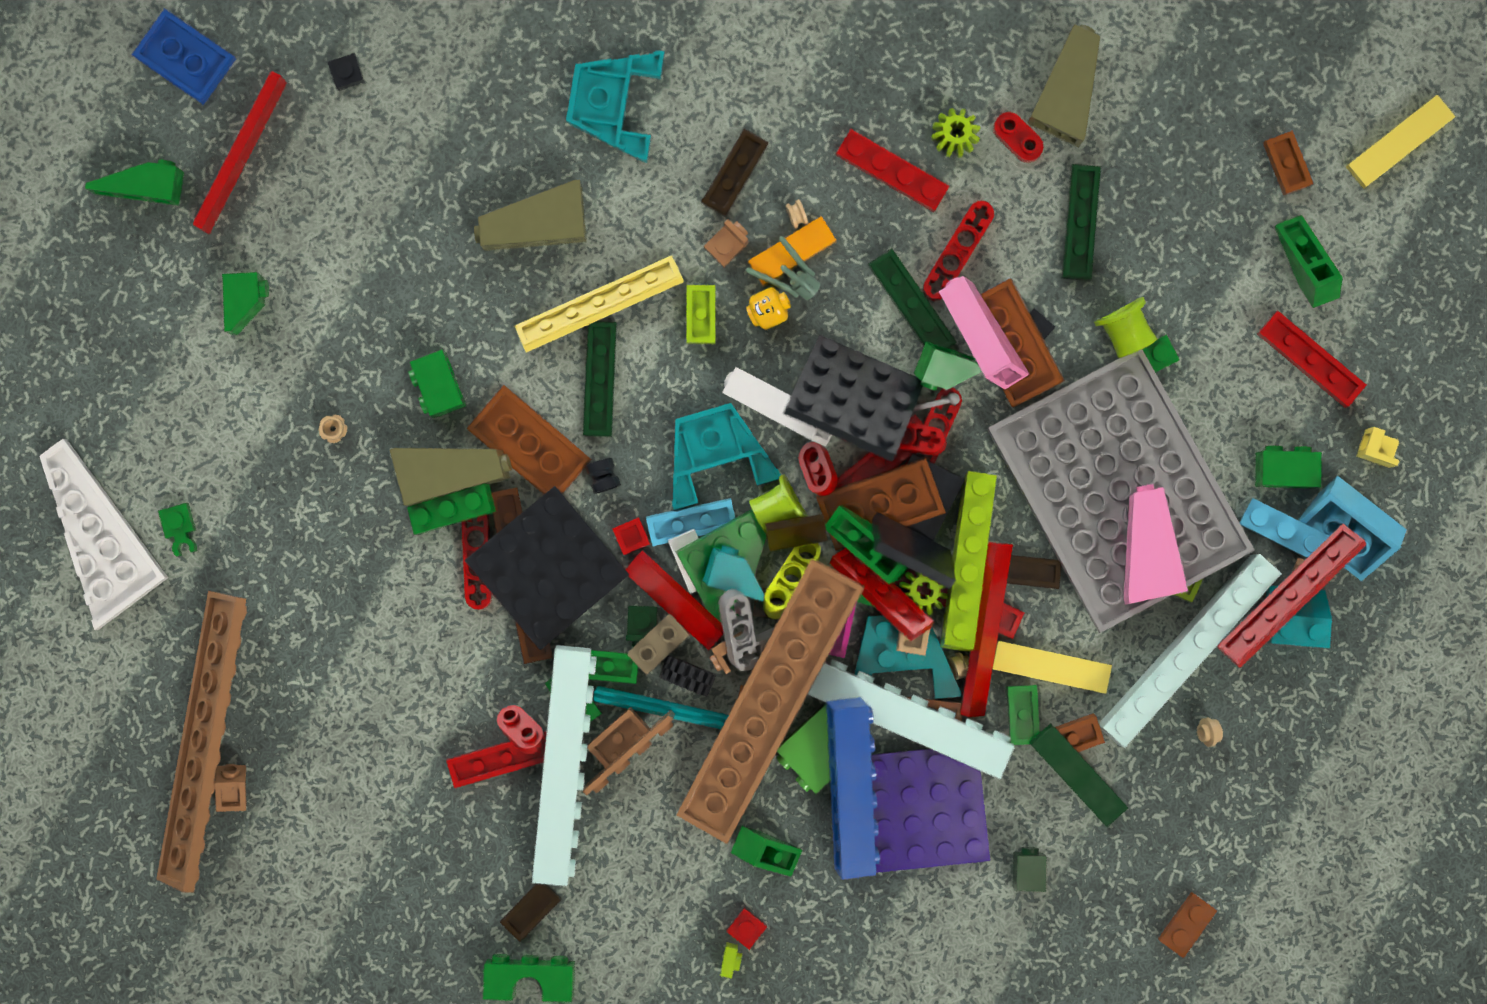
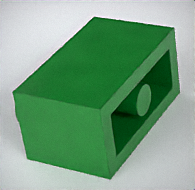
M439 350L410 361L412 370L408 371L414 387L419 386L422 397L418 399L424 414L429 413L435 419L466 407L448 355L444 350Z
M1265 446V450L1256 452L1255 487L1302 489L1321 487L1322 452H1312V447L1306 446L1294 447V451H1283V446Z

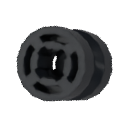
M606 458L585 466L587 474L591 476L593 481L591 487L594 494L621 486L619 477L613 471L615 467L613 458Z

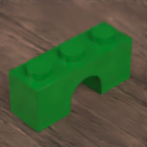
M495 954L492 955V959H487L484 963L483 1000L513 1001L516 995V983L524 977L534 978L540 983L543 1002H572L574 998L575 961H568L567 956H552L551 960H539L537 955H523L521 960L510 959V955Z

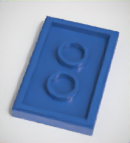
M165 8L131 54L202 105L205 104L236 60L233 55Z

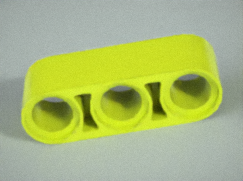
M819 543L793 548L766 590L763 608L767 616L773 619H780L811 559L802 558L800 553L809 552L813 555L814 559L819 561L821 554ZM787 575H795L799 581L789 582L785 577ZM780 598L784 601V604L775 606L770 600Z

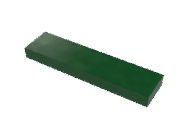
M1071 165L1062 279L1092 280L1101 166Z
M892 248L868 264V267L923 347L926 342L949 349L957 343Z
M596 321L589 324L587 328L583 436L612 437L617 322Z
M1051 723L1029 742L1106 827L1128 809L1127 805Z

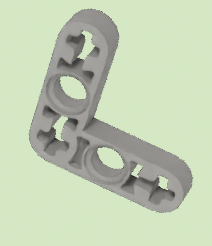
M728 590L724 592L719 600V610L728 659L739 670L748 671L755 667L763 652L764 644L769 640L775 628L755 635L748 598L738 590ZM739 624H744L743 633L738 637H734V628Z

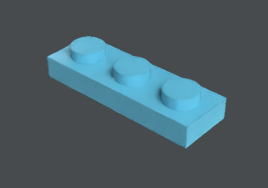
M731 498L646 516L652 546L669 543V539L694 528L697 536L706 535L735 519Z
M1254 498L1251 499L1239 522L1241 526L1305 558H1308L1329 537V535Z

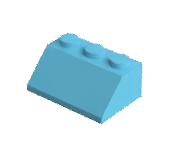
M1338 475L1318 493L1298 519V521L1329 536L1344 524L1364 539L1366 546L1344 566L1346 570L1360 581H1363L1400 549L1407 530Z

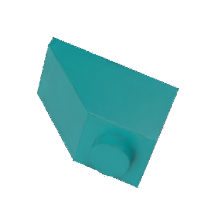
M722 545L721 549L713 547L703 578L704 583L707 586L725 591L738 590L747 597L763 601L765 595L746 559L738 554L739 550L726 545Z

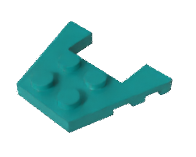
M654 51V53L646 55H629L627 58L615 60L611 58L575 64L566 122L608 145L647 163L651 135L622 131L631 75L661 79L665 51Z
M732 403L675 419L673 510L699 503L691 474L744 458H749L757 486L779 480L780 472L753 436Z
M883 615L867 617L854 675H857L858 671L872 676V673L931 668L935 699L961 697V691L940 647L933 627L930 628L925 656L896 651L899 630Z

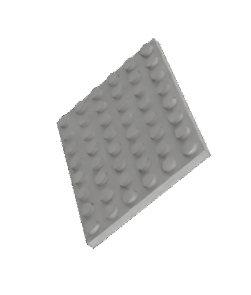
M1143 350L1119 358L987 428L1098 633L1169 597L1164 596L1127 605L1124 603L1129 496L1137 493V487L1154 484L1155 489L1164 488L1187 587L1255 551Z

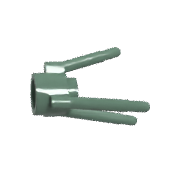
M783 236L779 237L780 242L803 270V272L798 271L794 273L785 265L780 267L791 278L790 285L792 287L752 268L746 269L747 273L789 292L795 298L800 295L805 300H809L820 288V282L814 278L815 272L805 264Z

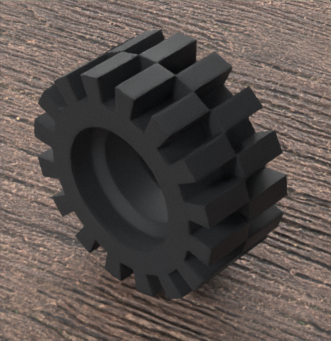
M668 655L659 678L696 694L708 697L716 674Z

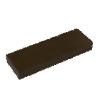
M744 128L703 197L701 204L726 218L768 147L769 142Z

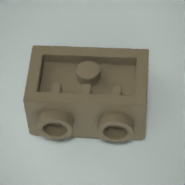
M667 615L628 652V656L648 675L691 634L672 615Z

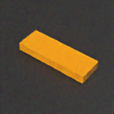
M822 216L785 238L803 261L808 260L836 242L834 235ZM781 242L776 243L748 261L752 269L774 279L785 274L780 269L782 265H785L790 270L798 266ZM759 279L763 287L768 284L767 282Z

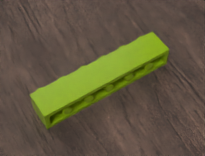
M968 471L964 475L965 481L962 484L952 555L956 581L947 591L949 596L946 599L940 647L967 652L974 649L997 475Z

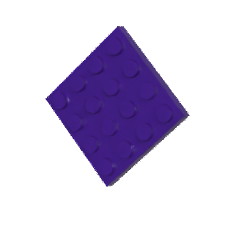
M931 748L871 754V763L874 764L876 770V779L872 781V791H875L877 797V808L873 809L874 819H876L878 824V836H875V846H877L880 856V862L876 864V873L990 861L981 770Z

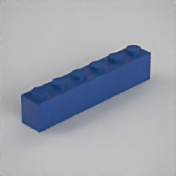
M861 697L826 701L834 868L842 880L876 875V864L880 862L877 846H875V836H878V824L873 814V809L877 808L876 793L872 791V781L876 779V770L874 764L871 763V752H874L875 744L873 736L870 734L869 724L873 723V711L871 706Z

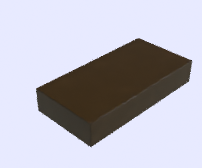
M823 514L765 524L770 551L828 541Z
M1011 555L1007 584L1059 589L1062 565L1059 560Z
M536 883L502 918L500 923L521 942L562 898L547 884Z

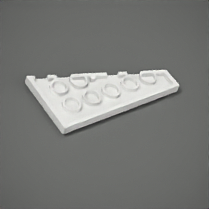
M62 439L41 454L40 460L49 488L52 489L58 517L62 520L65 529L64 536L77 576L80 577L85 593L83 596L86 605H89L93 618L91 620L94 630H99L168 579V576L68 440Z

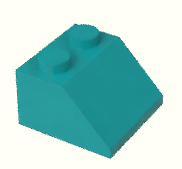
M1271 585V586L1268 588V590L1266 591V598H1267L1278 586ZM1320 590L1266 643L1330 648L1332 616L1326 590Z

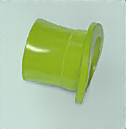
M1139 297L1094 322L1095 327L1103 326L1109 335L1117 358L1136 353L1157 340L1141 309L1146 304L1144 297Z
M785 474L779 476L780 484L772 490L749 500L751 509L766 534V523L808 516Z

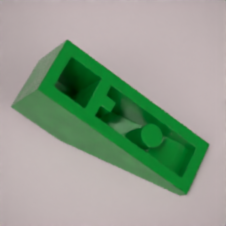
M160 159L158 164L147 162L87 182L85 189L95 195L179 206L184 172L176 166L175 162Z
M1300 215L1276 224L1275 229L1295 278L1312 308L1340 298L1343 277L1304 217Z
M839 505L825 524L828 533L888 584L901 579L909 569L875 551L872 523L843 505Z

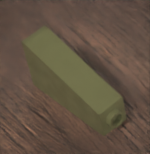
M1073 25L1027 124L1078 148L1086 137L1101 37L1095 34L1094 29L1086 25Z
M573 180L479 216V226H474L475 241L480 243L484 251L587 242L582 184L580 180Z
M390 449L404 506L415 505L484 483L492 484L510 479L509 471L512 470L509 456L504 454L503 450Z

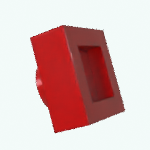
M639 517L612 528L623 555L650 545Z
M744 907L727 928L726 932L750 950L767 928V925Z

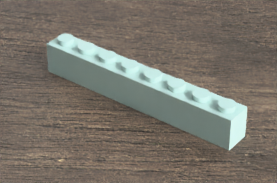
M1261 554L1250 555L1099 723L1101 730L1116 744L1125 748L1282 573Z
M556 645L532 883L567 886L568 877H574L576 859H570L571 848H577L579 831L573 830L574 819L580 820L582 802L576 801L577 790L583 791L585 773L579 772L580 761L586 762L588 744H583L582 738L583 732L589 733L591 715L585 714L586 703L592 704L594 687L588 685L589 674H595L596 657L591 656V648Z
M834 659L830 663L825 662L808 695L824 702L861 697L872 708L874 724L1001 779L1014 749V744L1009 742L1010 736L994 730L993 735L982 730V724L968 718L964 723L954 718L955 712L940 706L938 711L927 706L929 701L919 696L912 695L911 699L900 694L902 689L889 683H885L884 687L873 683L875 677L858 671V674L854 675L846 671L847 665Z

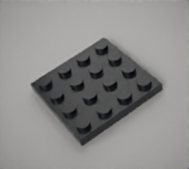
M819 335L783 414L893 462L923 386L920 384L921 380L912 374L903 372L860 351L853 350L832 339Z
M555 486L464 560L539 650L544 648L629 576V573Z

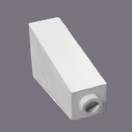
M737 367L727 375L724 381L725 388L722 393L802 436L827 446L832 435L783 414L791 395Z

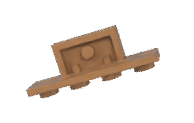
M629 707L588 744L587 749L605 768L585 785L583 793L588 795L592 790L598 793L609 782L606 779L614 771L617 774L621 773L630 764L628 759L634 753L641 755L652 745L649 741L657 733L663 736L672 728L674 724L671 721L675 713L670 710L649 728L639 715Z

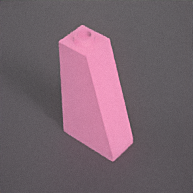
M964 276L950 280L939 293L986 379L1003 389H1007L1028 376L1029 372L973 282Z
M1154 484L1137 487V493L1129 496L1124 582L1125 605L1188 591L1164 488L1155 489Z

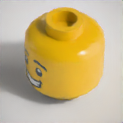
M770 287L751 296L746 309L753 325L767 330L788 319L787 309L791 308V303L785 292L779 293L777 289Z

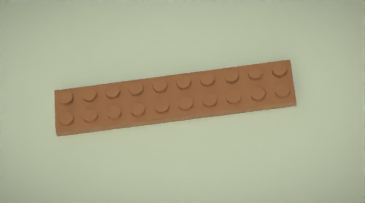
M811 559L676 814L678 817L728 844L865 586L816 559Z
M208 591L156 878L182 892H194L195 883L199 879L198 866L200 855L205 847L204 833L206 824L210 819L209 805L211 795L215 790L214 777L216 766L220 762L219 749L221 738L226 730L225 716L231 701L230 688L232 678L236 673L237 649L241 645L240 632L242 621L247 612L245 598Z

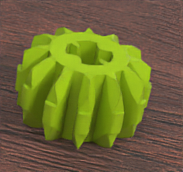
M950 108L948 116L940 113L938 116L940 122L933 123L932 129L936 133L932 134V141H940L936 147L937 151L942 150L944 147L948 148L946 151L947 157L951 156L953 150L956 151L958 158L963 156L964 150L971 153L974 149L972 144H977L980 140V137L976 135L980 131V125H971L976 117L971 115L965 118V109H961L959 115H956L954 108ZM952 128H954V131L957 128L961 130L960 138H958V135L953 137L950 134Z
M906 572L905 576L911 583L900 582L899 584L902 588H908V592L905 594L914 603H917L921 609L925 605L928 615L933 614L932 603L936 608L942 609L943 605L937 598L948 599V594L940 593V589L946 587L916 572V578L910 572ZM922 582L928 583L927 588L931 589L930 596L925 595V599H921V594L916 592L918 585L923 586Z

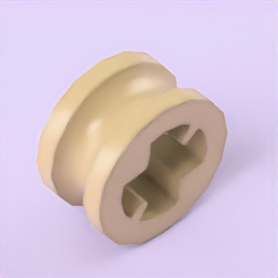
M799 199L795 201L794 205L789 203L785 205L794 229L798 228L800 223L808 224L806 213Z

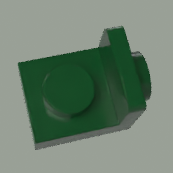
M628 605L626 641H632V647L657 625L658 607Z

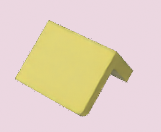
M1376 427L1365 429L1357 457L1388 468L1396 467L1399 460L1395 459L1394 456L1399 441L1384 435L1385 430Z

